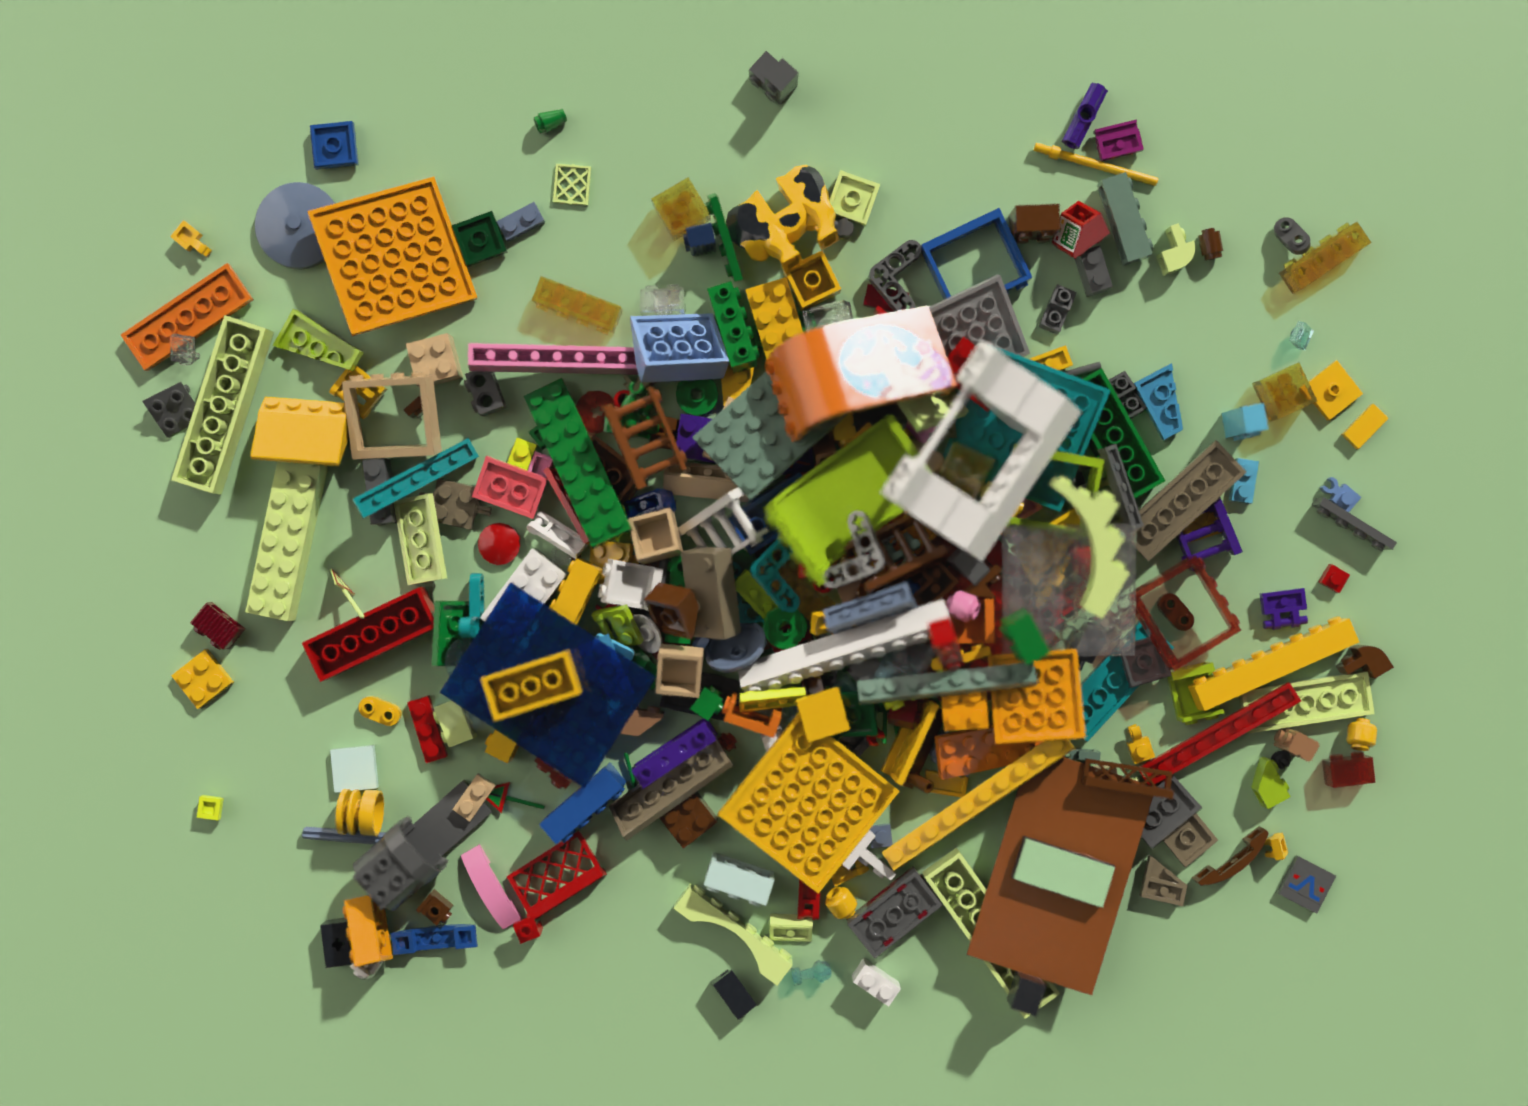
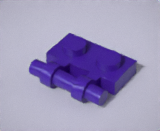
M1305 588L1259 593L1262 614H1271L1270 620L1263 621L1264 629L1280 630L1281 627L1291 626L1296 628L1300 627V625L1308 624L1307 616H1299V610L1307 609ZM1290 612V617L1280 619V613Z

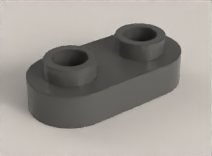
M1281 218L1275 223V236L1291 253L1301 255L1310 249V236L1292 218ZM1285 225H1288V226H1289V227L1286 228V229H1283V228H1282V227L1285 226ZM1298 239L1303 240V241L1300 242V243H1296V242H1295V241L1298 240Z

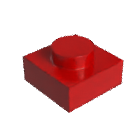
M1328 564L1318 583L1336 593H1340L1350 574L1333 564Z

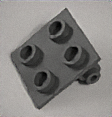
M182 382L142 400L166 437L189 426L196 405L189 394L191 392L187 384L183 385Z

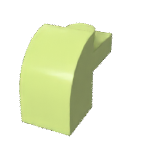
M1179 223L1165 230L1171 249L1163 251L1156 256L1163 276L1174 273L1186 266L1192 260L1195 253V242H1185L1186 234L1184 229L1180 228Z

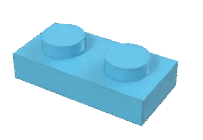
M1236 458L1235 460L1245 469L1246 473L1231 486L1229 501L1252 504L1259 461Z

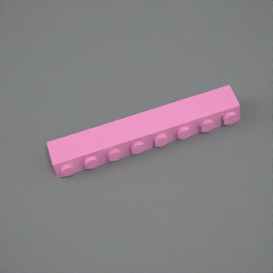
M468 343L469 371L639 375L636 368L634 347Z

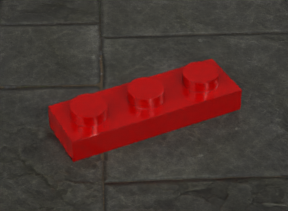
M430 696L407 702L425 762L429 763L447 757L448 754L441 737L439 725L433 716L434 708Z

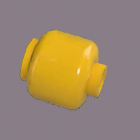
M1357 718L1356 722L1348 724L1346 741L1351 745L1352 749L1369 751L1370 748L1376 745L1377 728L1370 723L1369 719Z
M837 886L827 893L825 904L835 918L848 919L855 913L857 900L846 887Z

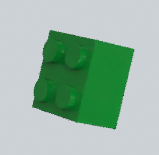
M1021 608L1000 619L1002 626L999 628L1008 642H1012L1013 645L1010 646V649L1019 662L1023 661L1026 665H1029L1051 653L1031 614L1025 608Z

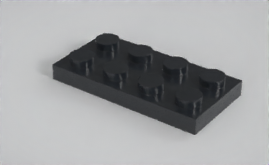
M702 672L700 693L705 686L710 688L712 685L722 692L720 694L723 697L721 703L725 704L727 696L731 697L734 691L737 693L734 705L739 706L740 694L745 693L740 686V680ZM662 694L660 707L698 715L690 709L697 697ZM723 707L718 715L713 713L711 718L724 721L726 714L722 713Z

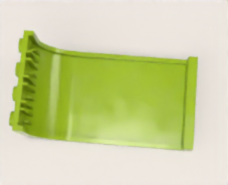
M891 414L885 416L779 493L765 508V512L768 514L765 517L766 521L772 529L778 528L781 533L778 536L785 547L790 545L793 549L792 557L798 565L803 563L807 569L804 574L811 583L815 581L820 586L826 582V579L823 577L824 572L845 554L844 546L853 540L848 525V517L854 511L865 512L869 516L875 532L904 512V510L883 496L881 491L905 455L914 460L920 454ZM857 516L855 525H859L862 530L857 533L868 532L867 529L865 530L861 527V522L864 521L863 518Z

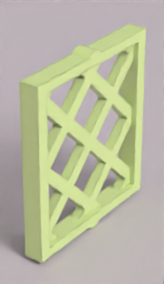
M556 164L553 203L588 206L591 167L575 164ZM561 168H570L571 170L564 174ZM576 169H585L586 171L580 176ZM560 172L563 177L558 180V173ZM574 172L578 178L571 182L568 176ZM588 174L586 183L582 178ZM564 179L570 184L565 189L560 185ZM578 181L585 185L580 190L575 187ZM557 186H558V187L561 189V191H562V192H560L558 195H557ZM571 187L577 192L572 197L567 193ZM585 189L586 198L581 194ZM565 194L568 200L563 201L558 198ZM579 195L584 201L574 202L573 199Z

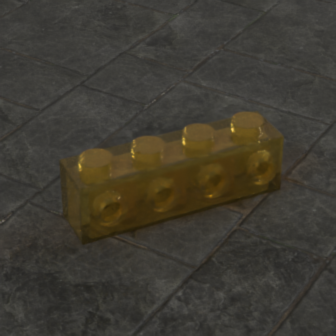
M1358 221L1351 225L1348 222L1336 229L1338 232L1333 237L1330 234L1318 241L1320 243L1318 247L1314 249L1311 246L1306 253L1301 254L1303 257L1297 261L1293 258L1283 264L1285 269L1280 271L1279 274L1292 294L1303 289L1371 243Z
M540 276L532 298L534 304H537V309L548 312L549 309L556 312V316L566 320L569 317L574 318L577 324L588 327L590 324L597 327L596 331L606 335L609 332L615 333L623 312L622 307L542 276Z
M773 552V560H780L781 554L778 556L775 552ZM789 559L779 568L777 572L799 597L800 604L797 609L810 621L813 612L834 607L836 603L827 595L823 598L814 588L813 583L810 582L808 584L804 578L799 579L798 572L800 571L797 567L793 570L788 565L791 562ZM762 566L759 567V569H760L759 574H763V575H764L765 572L763 571V569H764L765 567H762ZM774 580L771 583V585L778 591L780 588V583L777 580Z

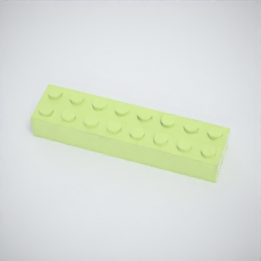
M224 315L176 463L172 481L209 493L222 495L274 332Z
M277 462L246 613L284 621L296 620L328 465Z
M956 847L922 873L966 937L971 941L986 888ZM983 960L1005 992L1009 994L1015 970ZM1043 980L1046 988L1040 1008L1060 994L1052 982ZM1020 1011L1025 1019L1030 1016V1014Z

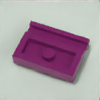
M1137 119L1093 131L1096 137L1100 161L1139 153L1144 150L1140 131L1137 127Z

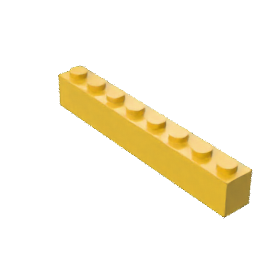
M1340 616L1333 617L1327 620L1328 624L1324 626L1316 625L1309 628L1308 633L1292 635L1289 637L1290 641L1274 643L1270 645L1271 649L1265 652L1263 650L1256 651L1247 660H1236L1231 663L1232 666L1229 668H1218L1212 672L1213 675L1195 678L1193 680L1194 683L1188 685V689L1197 709L1203 711L1211 709L1359 643L1350 619L1340 618Z

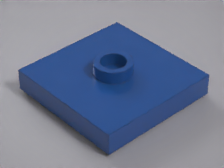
M353 121L310 125L313 162L316 170L359 165Z

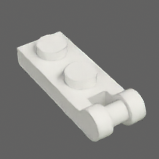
M540 511L535 516L536 519L531 521L526 527L531 534H537L575 559L588 545L584 544L577 532L543 511Z

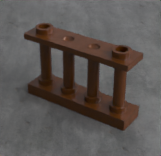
M907 513L905 517L875 531L887 571L881 576L875 574L868 576L867 583L864 584L865 592L867 595L889 589L947 560L948 551L944 545L940 547L934 546L923 525ZM911 526L914 527L927 550L925 554L919 557L914 555L901 532ZM892 535L907 559L906 563L899 567L898 565L895 566L882 543V540ZM869 536L861 539L862 547H870L871 538ZM854 540L849 541L844 546L846 557L855 555L858 558L859 554Z

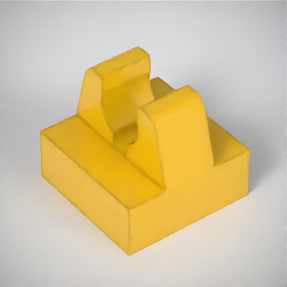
M1283 832L1275 833L1266 839L1264 845H1270L1273 850L1266 851L1265 856L1275 858V860H1284L1288 854V849Z

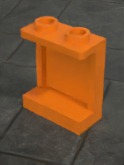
M994 599L978 600V603H980L979 613L974 620L971 619L969 622H962L950 616L959 643H995Z
M733 691L731 697L727 696L722 711L723 714H726L724 721L772 738L775 737L781 720L782 708L772 709L770 717L754 711L740 712L739 706L734 705L737 693Z

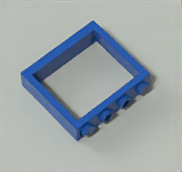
M1000 208L921 244V253L943 300L951 297L931 252L992 223L995 224L1020 277L1004 285L1007 294L1009 295L1008 291L1014 288L1018 291L1027 287V282L1033 278Z

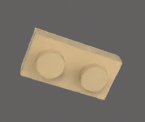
M478 773L452 810L470 822L496 785Z

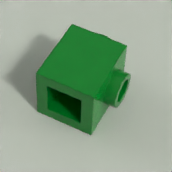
M712 685L710 688L705 686L699 698L695 700L690 709L709 721L713 713L718 715L724 706L721 703L723 697L720 694L722 692Z

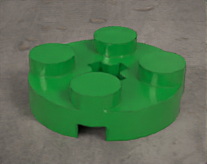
M713 379L679 381L676 388L677 403L689 415H705L712 411L717 404V386ZM694 389L696 391L702 390V398L700 400L691 398Z
M777 606L766 613L763 622V632L767 640L777 648L789 649L797 646L798 642L804 638L807 632V622L798 609L794 612H787ZM786 621L787 624H790V628H787L786 632L783 633V630L779 629V627L782 625V622Z

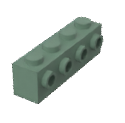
M1124 172L1101 180L1097 184V188L1122 265L1125 266L1148 258L1153 254V244L1151 239L1147 238L1145 232L1147 230L1146 222L1140 216V204L1138 199L1134 198L1131 178Z

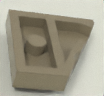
M1148 855L1139 896L1183 906L1188 885L1155 858Z

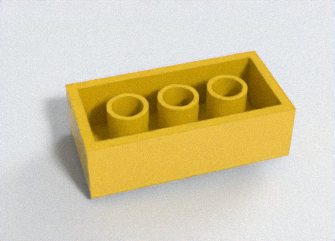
M570 650L481 678L494 721L583 692Z

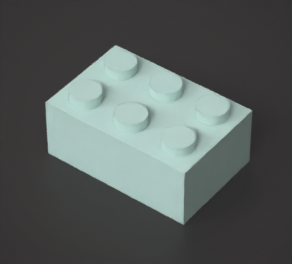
M713 852L705 875L704 886H707V889L711 892L719 893L722 891L728 893L730 898L740 900V897L749 900L748 903L754 906H761V904L766 906L774 883V872Z

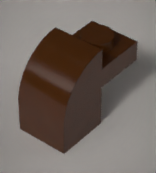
M1367 645L1350 647L1353 654L1343 657L1341 663L1336 665L1340 673L1347 675L1361 667L1363 671H1368L1370 678L1375 679L1394 668L1387 655L1381 649Z

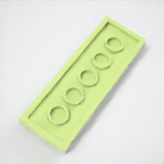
M1368 671L1291 682L1301 702L1248 731L1247 734L1375 714ZM1284 684L1259 687L1240 695L1241 708Z

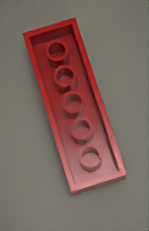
M418 587L363 613V619L357 616L302 642L319 681L322 682L432 631L434 627V605L426 588Z

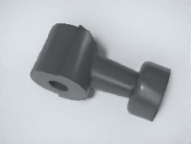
M847 218L834 222L840 240L841 238L849 239L852 236L854 226Z

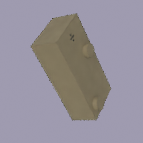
M695 547L681 552L685 588L691 589L694 592L699 605L693 637L725 640L741 633L731 548Z

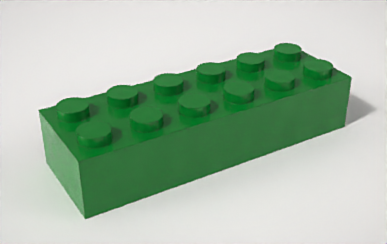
M1101 368L1083 378L1085 381L1110 390L1089 441V446L1095 457L1100 456L1099 449L1114 444L1117 445L1134 498L1165 482L1163 475L1103 369Z

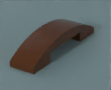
M1258 826L1243 838L1247 845L1244 849L1216 870L1207 865L1194 875L1192 879L1202 886L1215 884L1234 876L1249 865L1258 855L1269 833L1266 829Z

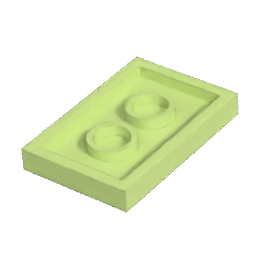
M953 390L949 395L945 396L935 393L896 403L916 432H920L939 425L958 395ZM965 405L962 406L954 420L964 417L968 413Z

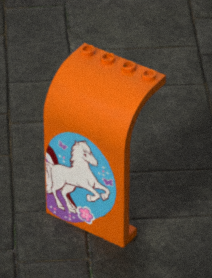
M928 306L806 331L776 347L765 363L766 373L770 375L772 380V391L774 395H777L779 401V412L784 416L786 422V433L791 437L792 442L800 441L808 430L832 417L935 393L945 396L949 395L957 386Z

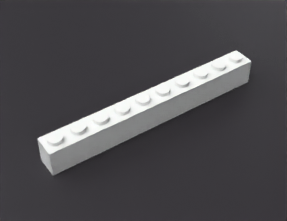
M942 599L758 658L750 666L738 670L740 686L744 692H762L768 689H779L784 685L799 683L809 677H818L828 671L840 670L847 665L862 663L866 659L881 657L885 653L900 651L914 644L925 643L931 639L927 623L950 617L949 610Z

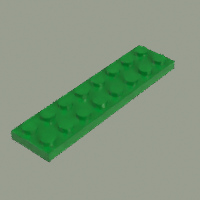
M563 378L524 395L523 397L591 547L594 549L632 531L633 529Z

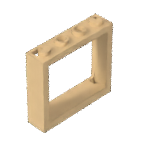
M420 371L411 372V376H404V373H392L391 377L385 378L383 374L370 375L369 379H363V375L349 376L350 380L342 382L352 460L429 456L442 452L433 375H424V372ZM419 384L427 444L364 447L356 388Z

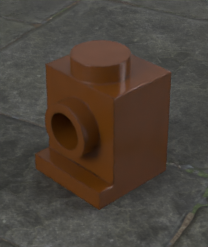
M434 889L416 911L421 912L437 926L440 921L444 924L452 915L450 909L454 905ZM433 907H436L438 909V914L434 910H432Z

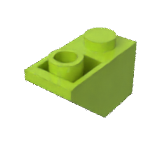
M1261 757L1259 758L1251 788L1260 805L1270 809L1291 797L1288 793L1290 788L1287 782L1280 778L1278 774L1279 767L1276 762L1269 758Z

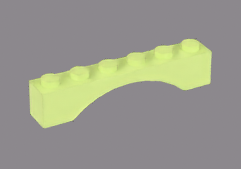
M689 884L674 904V909L689 921L715 923L736 933L752 951L760 974L778 986L793 965L792 956L782 948L779 950L773 946L774 942L767 936L761 937L757 934V929L749 923L745 925L739 920L740 917L734 911L730 910L728 912L722 907L723 904L714 897L711 899L706 896L705 890L699 885L693 886Z

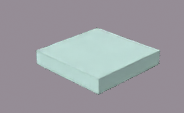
M375 745L330 750L334 793L341 792L343 789L353 791L355 789L365 790L379 787Z

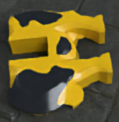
M808 165L796 166L786 175L776 178L780 192L790 204L786 208L774 214L759 191L756 190L748 200L732 208L726 218V225L732 242L745 249L753 260L762 262L770 256L778 259L781 262L784 273L803 263L800 253L791 244L799 240L806 231L816 230L818 232L817 240L821 250L840 240L834 225L836 213L830 204L824 180L815 168Z

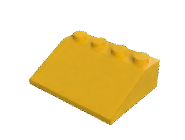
M265 397L258 413L251 459L339 466L349 439L345 403Z

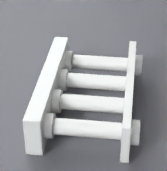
M739 487L678 527L680 537L684 534H687L688 537L691 536L697 547H707L698 533L699 529L697 526L700 525L701 528H705L716 547L727 548L711 523L712 516L718 518L735 545L731 549V554L739 551L749 543L754 546L764 540L762 535L768 532V529L766 527L758 533L755 531L738 504L740 503L738 498L745 494ZM726 506L728 509H732L749 536L744 542H742L725 515L726 511L724 508Z

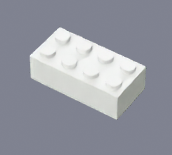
M531 549L480 618L514 644L518 643L557 592L561 582L566 580L569 573L537 549Z

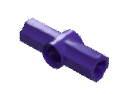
M1093 82L1090 84L1061 141L1065 146L1071 149H1079L1108 92L1105 86ZM1080 113H1087L1089 120H1084Z

